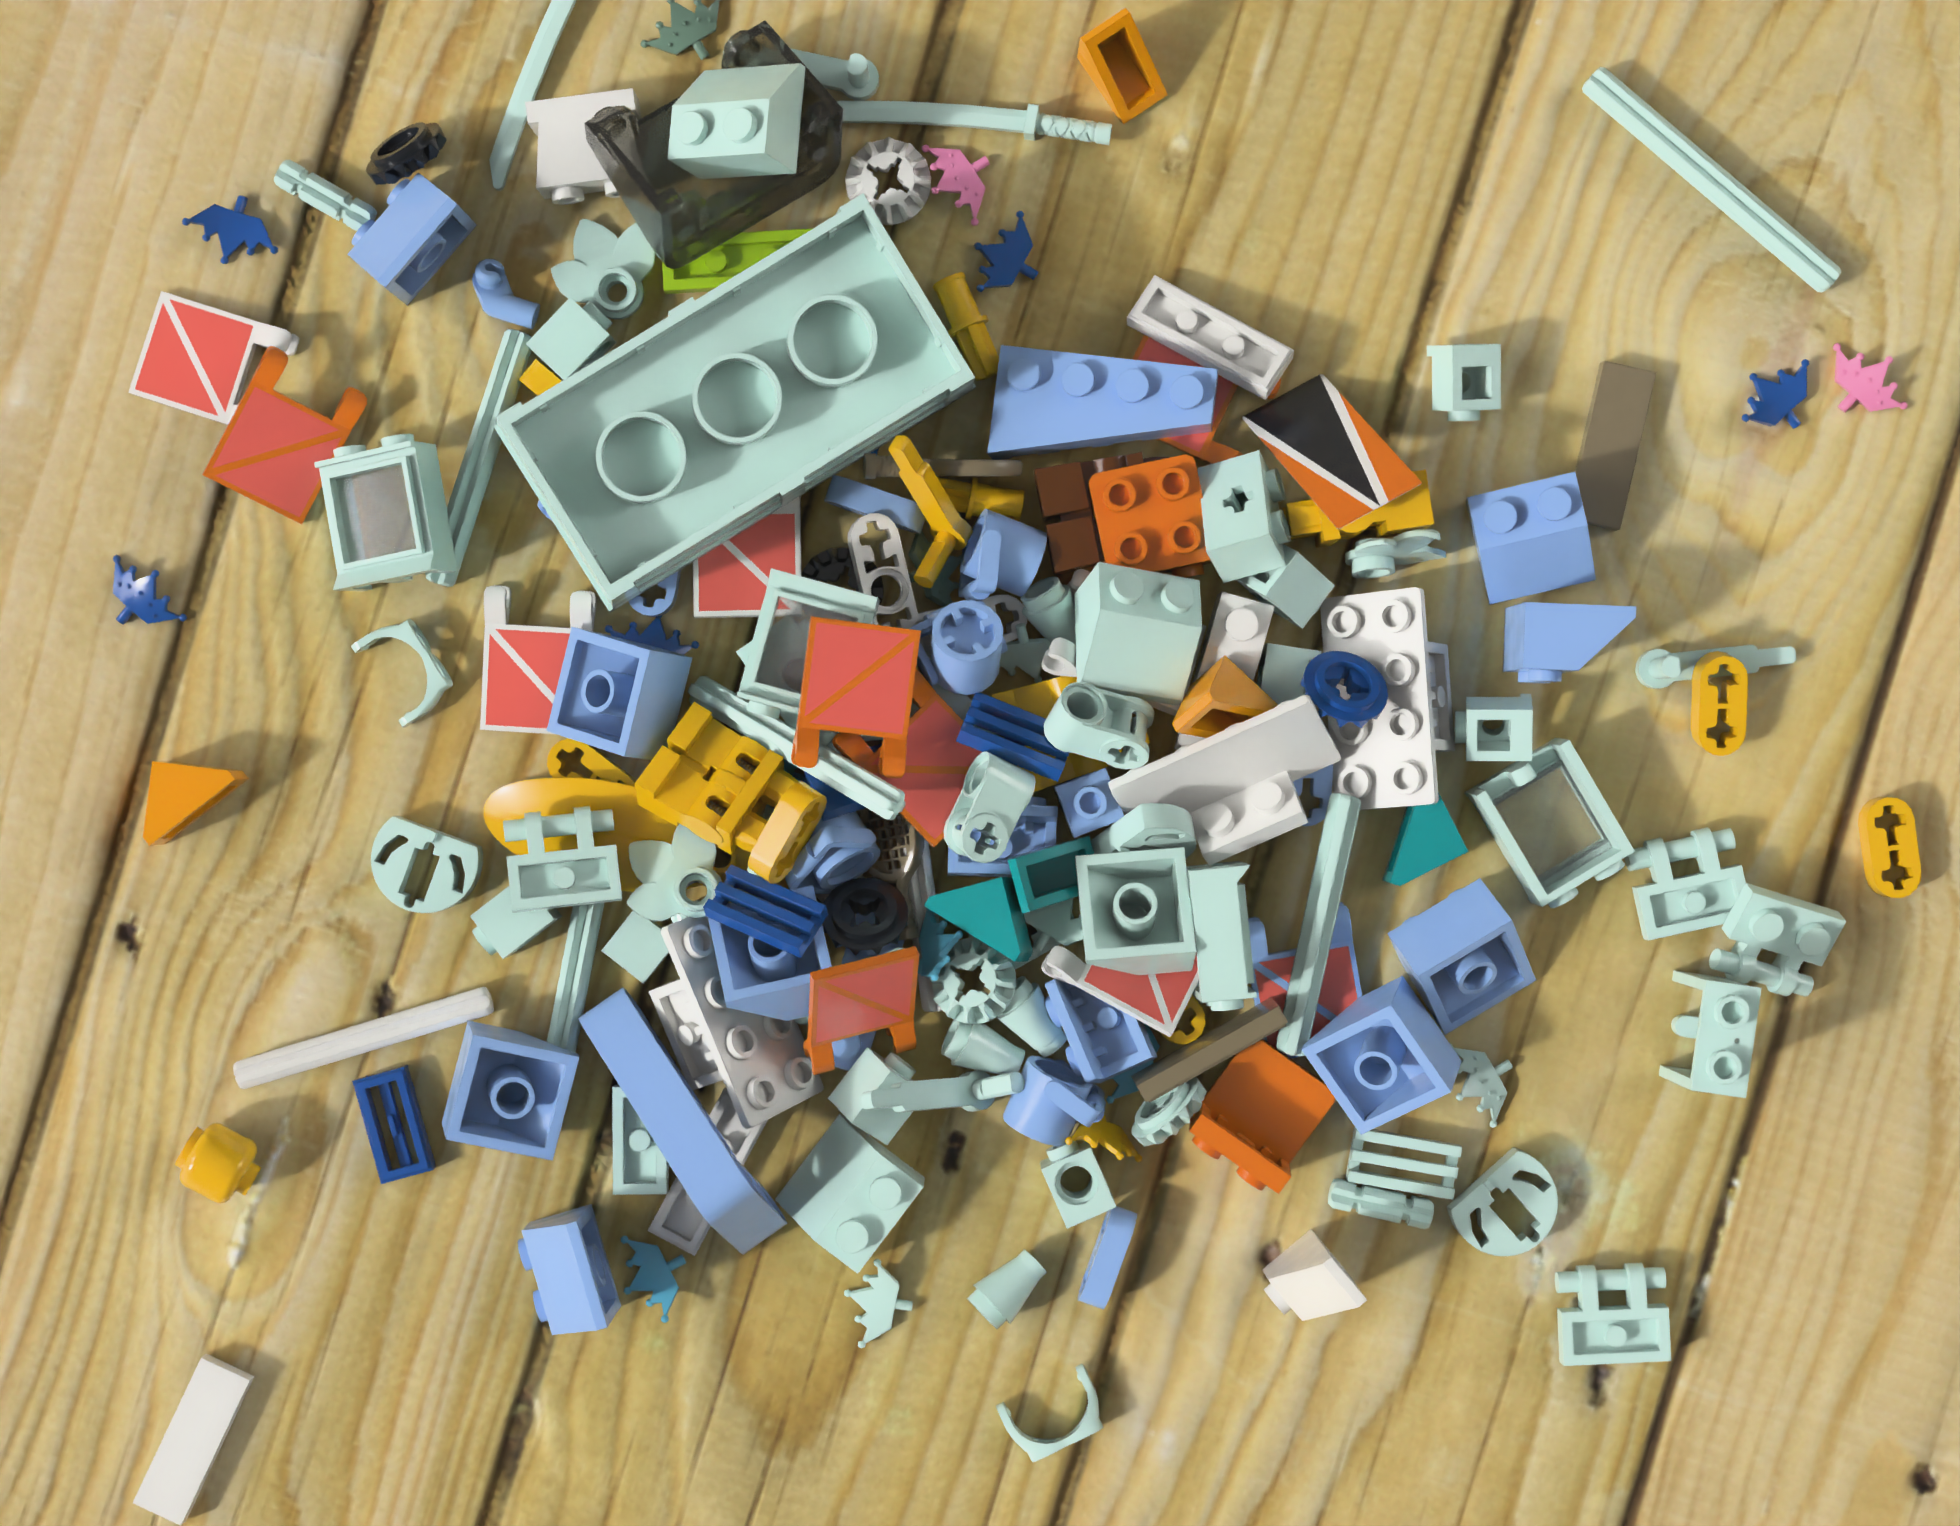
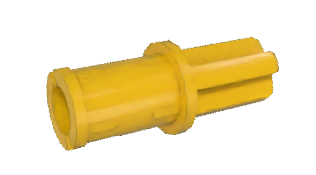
M959 272L939 280L934 284L933 289L937 293L952 327L948 331L950 337H956L964 358L975 376V380H985L997 374L999 356L985 326L989 319L987 315L980 314L966 282V276L964 272Z
M937 477L956 510L964 512L965 519L970 520L971 516L979 517L984 509H989L1016 521H1019L1021 518L1024 490L1000 488L978 483V478L972 477L970 483Z

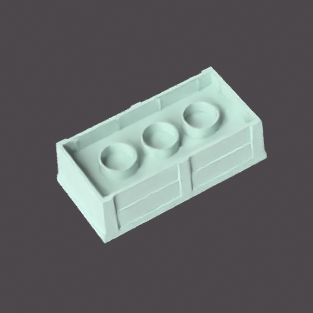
M862 193L839 207L833 217L700 298L694 300L691 297L668 311L667 318L527 403L522 404L518 402L496 416L497 424L494 426V429L610 613L864 457L865 453L873 452L894 439L896 435L904 433L976 388V385L974 384L975 376L870 203Z

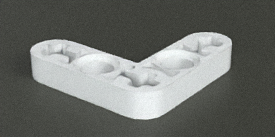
M869 513L858 518L849 529L848 547L859 592L871 595V586L877 577L881 575L893 577L900 586L899 598L891 606L879 605L876 615H891L905 608L907 619H898L896 623L898 628L910 629L912 626L924 621L925 615L938 609L922 613L917 612L900 535L895 523L888 516L880 513ZM867 523H873L876 531L885 530L887 540L879 544L881 559L884 560L893 556L895 567L882 566L866 573L864 562H875L871 546H862L859 541V536L867 532ZM994 595L982 600L995 613V605L1000 603L1003 611H1012L1014 621L1006 624L1007 633L1003 634L1006 643L1017 639L1015 626L1020 623H1025V626L1027 624V618L1022 613L1023 604L1017 598L1010 595ZM877 617L875 618V621H874V624H875V625H878ZM885 622L881 625L890 626V622ZM931 634L920 638V643L929 660L931 655Z

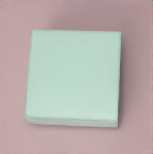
M634 911L630 913L601 950L643 984L669 953L661 935L662 927L652 920L643 918Z

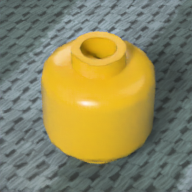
M213 1123L205 1130L196 1127L175 1163L176 1166L182 1168L180 1181L184 1186L220 1204L230 1200L236 1191L246 1196L262 1168L253 1163L257 1154L256 1143L220 1123Z

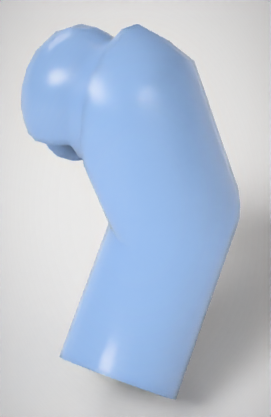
M490 258L480 261L473 273L472 283L483 311L491 317L533 329L539 316L540 304L513 295L504 266L499 261Z

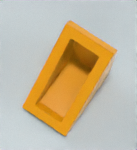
M1126 8L1080 38L1077 58L1123 124L1168 95L1132 15Z
M1224 655L1189 686L1172 725L1177 733L1208 738L1224 731L1230 725L1244 722L1267 712L1278 704Z
M152 761L143 831L144 840L149 846L166 844L249 778L243 770L171 761Z

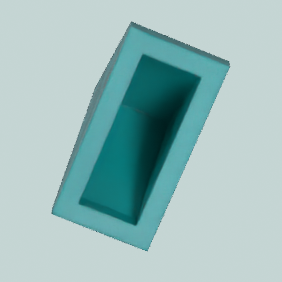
M1439 792V801L1436 804L1406 806L1382 881L1401 886L1469 852Z
M1090 836L1008 857L1022 913L1031 912L1079 896L1075 856L1094 854Z
M1000 877L929 896L924 905L1014 962H1026L1033 953L1024 913H1022L1013 878Z

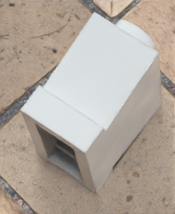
M633 88L525 102L528 125L536 136L538 135L536 189L544 199L552 198L553 204H574L584 201V194L602 191H605L606 197L610 198L628 197L638 193L637 187L650 185L631 124L642 122L639 99Z

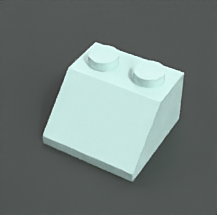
M801 63L704 70L672 105L668 160L699 179L796 174L805 66Z
M1098 562L1074 594L1077 682L1089 683L1097 688L1124 696L1179 705L1183 701L1202 630L1200 580Z
M1184 847L1075 856L1086 964L1134 975L1192 971L1197 951Z
M839 1114L775 1200L816 1243L858 1274L923 1189L925 1177L866 1132L853 1125L842 1114Z

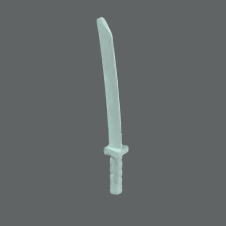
M551 0L535 36L489 159L493 186L498 191L503 190L520 137L527 121L525 102L534 101L555 47L577 0Z
M835 101L811 114V119L814 123H889L967 127L1023 133L1024 140L1035 141L1036 133H1038L1039 135L1045 134L1058 138L1060 136L1065 139H1076L1084 142L1092 141L1097 144L1109 145L1112 132V124L1096 123L1090 120L1065 118L1057 115L1050 116L1045 113L1039 114V105L1028 104L1027 110L909 101Z

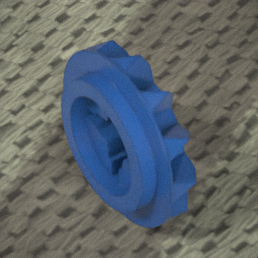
M1329 651L1314 657L1308 663L1300 683L1306 689L1305 695H1309L1314 705L1318 707L1320 718L1326 715L1336 718L1339 728L1348 722H1353L1356 726L1362 728L1369 720L1378 719L1388 700L1386 682L1377 668L1364 658L1344 651ZM1341 678L1344 679L1347 694L1351 695L1348 700L1340 697V691L1336 688Z

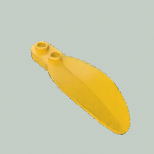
M540 778L515 782L492 793L485 803L483 813L485 824L493 836L512 853L524 855L528 854L527 840L505 842L504 820L525 818L524 813L541 811V816L574 813V807L590 806V811L612 809L614 830L594 832V847L616 844L621 891L634 892L636 888L642 885L631 868L628 848L630 843L642 840H655L672 844L673 835L677 827L639 806L635 786L590 778ZM576 834L544 838L545 852L578 849ZM737 847L727 865L723 867L714 865L713 870L716 871L724 883L727 879L725 872L730 865L747 871L751 852ZM785 878L776 883L789 889ZM698 882L692 883L688 886L687 889L701 886L703 884Z

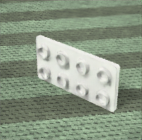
M1413 587L1325 598L1320 606L1323 653L1344 651L1364 658L1381 673L1388 689V700L1378 719L1369 720L1362 728H1359L1353 722H1348L1339 728L1336 718L1328 715L1329 733L1341 756V760L1333 764V793H1344L1359 798L1361 800L1360 810L1436 804L1439 801L1436 752L1455 751L1448 644L1428 641L1424 590ZM1341 678L1336 688L1340 691V697L1348 700L1351 695L1347 694L1344 679Z
M1303 695L1294 700L1282 702L1275 708L1244 722L1230 725L1224 731L1197 743L1183 746L1174 753L1143 767L1131 769L1126 774L1111 780L1108 785L1111 794L1119 806H1121L1125 815L1138 805L1145 803L1171 804L1186 809L1192 816L1195 836L1202 856L1210 866L1309 823L1293 781L1340 761L1341 756L1310 696Z
M686 917L663 927L661 935L680 979L649 991V994L683 1075L692 1090L723 1080L740 1122L745 1129L755 1127L822 1092L824 1089L819 1074L813 1075L811 1058L806 1057L804 1053V1038L794 1019L784 1021L726 1007L708 917L699 919Z

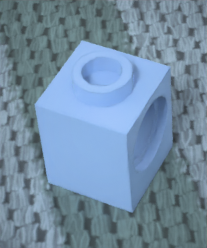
M1106 768L1053 786L1074 838L1115 823L1124 816L1121 806H1119L1111 794L1108 785L1111 780Z

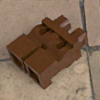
M1142 452L1034 470V479L1043 521L1060 519V522L1045 526L1054 576L1096 566L1098 562L1104 563L1105 561L1097 523L1091 510L1093 504L1089 490V480L1092 475L1169 457H1149L1143 459Z

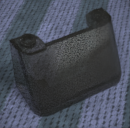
M765 20L751 29L741 30L729 38L724 47L721 67L722 69L795 63L804 64ZM806 66L796 174L699 179L668 160L672 105L680 97L637 120L636 115L630 108L623 105L605 107L599 110L592 119L584 123L588 145L649 245L664 265L670 269L680 268L691 263L819 187L835 173L841 160L843 108Z

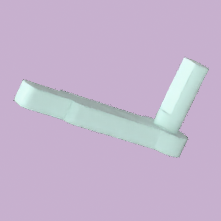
M728 41L724 46L723 55L725 60L730 63L749 67L801 63L805 66L804 84L840 91L855 101H864L871 98L879 87V74L876 66L859 53L851 54L850 59L847 61L773 44H765L763 48Z
M1755 645L1670 653L1665 649H1652L1644 652L1638 658L1635 673L1642 685L1651 689H1661L1668 687L1674 681L1692 680L1694 666L1701 657L1710 652L1721 651L1728 653L1742 662L1747 670V674L1758 672L1759 667L1792 664L1796 661V651L1792 646L1758 650ZM1719 665L1718 673L1709 675V678L1730 676L1732 673L1724 669L1722 665Z
M974 1070L963 1073L955 1078L906 1081L892 1084L890 1089L866 1091L861 1094V1103L865 1110L893 1108L896 1113L962 1107L966 1111L975 1112L989 1108L997 1097L1022 1092L1025 1081L1019 1072H1010L990 1077L984 1071Z

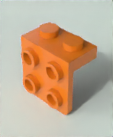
M1183 454L1092 475L1089 480V490L1104 555V563L1162 574L1171 572L1173 576L1193 578L1205 574L1203 565L1210 564L1212 561L1206 552L1201 508L1203 494L1196 462L1192 456Z
M1262 1039L1235 1054L1210 1087L1202 1101L1201 1109L1190 1118L1189 1131L1195 1135L1192 1142L1214 1159H1219L1221 1155H1224L1239 1166L1236 1170L1237 1174L1256 1189L1262 1191L1265 1186H1268L1279 1194L1291 1178L1290 1162L1334 1104L1335 1097L1322 1080Z

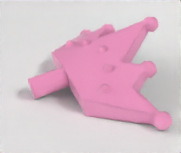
M927 144L921 147L923 152H930L938 158L935 163H931L930 169L932 171L937 169L944 170L937 187L931 189L934 195L939 192L960 193L959 200H956L955 206L960 208L962 205H969L973 216L971 224L973 226L978 225L979 221L976 217L986 188L977 172L990 165L987 157L983 156L970 164L960 149L929 148Z
M1839 343L1834 344L1833 349L1836 351L1835 382L1849 393L1838 405L1840 410L1846 413L1856 401L1862 404L1869 412L1900 407L1903 410L1907 408L1908 404L1906 402L1899 403L1891 398L1894 390L1898 387L1896 382H1892L1890 386L1882 387L1888 365L1893 362L1891 356L1886 357L1884 362L1862 368L1861 360L1865 357L1863 353H1858L1855 358L1848 360L1841 352V345Z

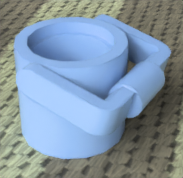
M984 509L972 529L973 533L967 545L962 550L958 595L967 601L971 599L982 601L994 593L997 587L1022 597L1032 584L1046 548L1047 533L989 509Z
M971 599L969 601L962 600L950 603L925 615L924 621L910 628L921 630L920 638L929 634L932 635L930 660L921 643H919L917 666L922 675L931 686L938 683L942 688L954 694L971 695L982 692L991 686L999 674L1001 654L1008 651L1003 637V625L1000 617L989 606H986L983 601Z
M856 811L823 821L821 818L810 839L799 853L792 870L785 877L789 890L813 885L815 894H830L832 890L842 883L856 879L866 872L880 856V848L876 844V836L871 830L866 828Z
M1030 1056L1027 1058L1021 1072L1025 1081L1024 1089L1020 1093L1011 1095L1003 1113L1004 1121L1019 1133L1044 1144L1064 1146L1066 1144L1065 1139L1070 1137L1076 1121L1086 1127H1090L1093 1123L1099 1122L1103 1118L1106 1106L1105 1093L1095 1083H1087L1083 1076L1078 1077L1073 1072L1071 1066L1063 1060Z

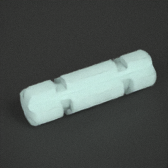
M284 160L275 174L274 182L279 188L293 196L298 194L302 201L338 221L343 219V223L355 231H358L368 220H375L377 211L371 205L357 197L352 200L353 196L313 172L308 175V170L292 160Z
M1339 1178L1333 1179L1328 1193V1204L1334 1209L1350 1212L1353 1208L1360 1215L1399 1224L1401 1220H1405L1408 1226L1421 1229L1429 1228L1434 1215V1203L1429 1199L1413 1195L1410 1199H1407L1404 1193L1364 1184L1359 1188L1356 1187V1184Z

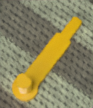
M896 435L888 450L900 468L899 475L931 526L930 533L934 537V541L913 578L919 585L925 588H932L953 549L961 550L965 548L973 531L971 526L960 517L933 469L927 462L922 460L910 438L904 435Z

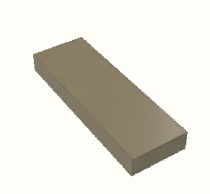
M1603 361L1599 365L1575 469L1588 525L1614 531L1621 528L1656 372Z
M1270 997L1131 1077L1144 1101L1150 1103L1285 1027L1288 1021L1279 1005Z

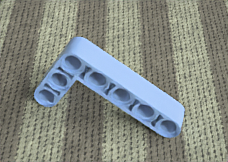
M622 987L578 1018L583 1029L687 1194L710 1226L742 1255L784 1227L787 1221L766 1189L737 1160L658 1035L627 990Z

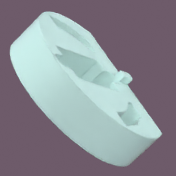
M1164 803L1138 805L1091 840L1094 854L1184 847L1185 858L1194 852L1197 844L1191 814L1182 807Z
M400 816L391 817L382 826L374 840L371 852L372 872L379 889L395 905L416 913L442 911L463 901L476 886L483 866L482 846ZM400 836L408 838V842L394 850L386 862L380 860L389 844ZM431 842L435 846L433 854L440 856L425 899H416L414 905L411 906L409 903L411 894L404 892L419 849H428ZM454 855L461 857L465 873L463 890L457 889L459 871Z
M1513 1147L1447 1206V1210L1455 1229L1473 1247L1494 1256H1514L1531 1250L1550 1232L1557 1215L1558 1196L1554 1181L1546 1168L1526 1152ZM1522 1170L1537 1174L1546 1182L1538 1189L1528 1180L1513 1177V1175ZM1496 1187L1502 1193L1507 1189L1513 1193L1536 1219L1530 1224L1535 1231L1533 1237L1528 1238L1523 1232L1517 1237L1489 1206L1495 1201L1490 1195V1191ZM1475 1209L1478 1226L1485 1236L1479 1242L1472 1232L1470 1214Z

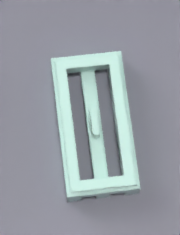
M1354 1126L1345 1179L1347 1182L1453 1200L1455 1193L1453 1187L1454 1181L1458 1176L1459 1168L1457 1164L1458 1158H1461L1462 1146L1378 1130H1370L1361 1135ZM1367 1141L1446 1155L1445 1164L1363 1151V1143ZM1360 1162L1438 1175L1442 1176L1441 1184L1361 1171L1359 1166Z

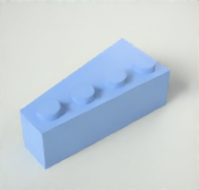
M1001 345L987 453L992 460L1010 459L1014 456L1037 453L1040 455L1067 449L1090 446L1093 448L1120 442L1145 441L1212 432L1218 385V369Z

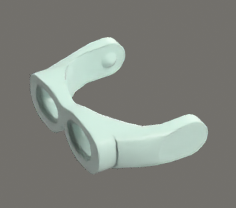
M407 619L401 624L377 629L351 646L355 653L367 650L380 639L392 637L406 642L422 657L427 673L426 694L424 700L416 709L407 712L399 719V723L403 728L429 713L436 706L444 691L453 686L452 679L445 667L431 653L427 639L411 619Z
M1083 1364L1075 1368L1078 1373L1077 1378L1082 1382L1087 1392V1408L1079 1424L1063 1437L1041 1439L1029 1436L1014 1424L1011 1411L1004 1402L996 1405L1009 1435L1028 1453L1032 1462L1045 1458L1103 1428L1099 1419L1097 1393Z

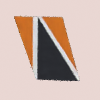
M1323 374L1314 377L1242 417L1337 529L1343 528L1422 484L1420 479Z

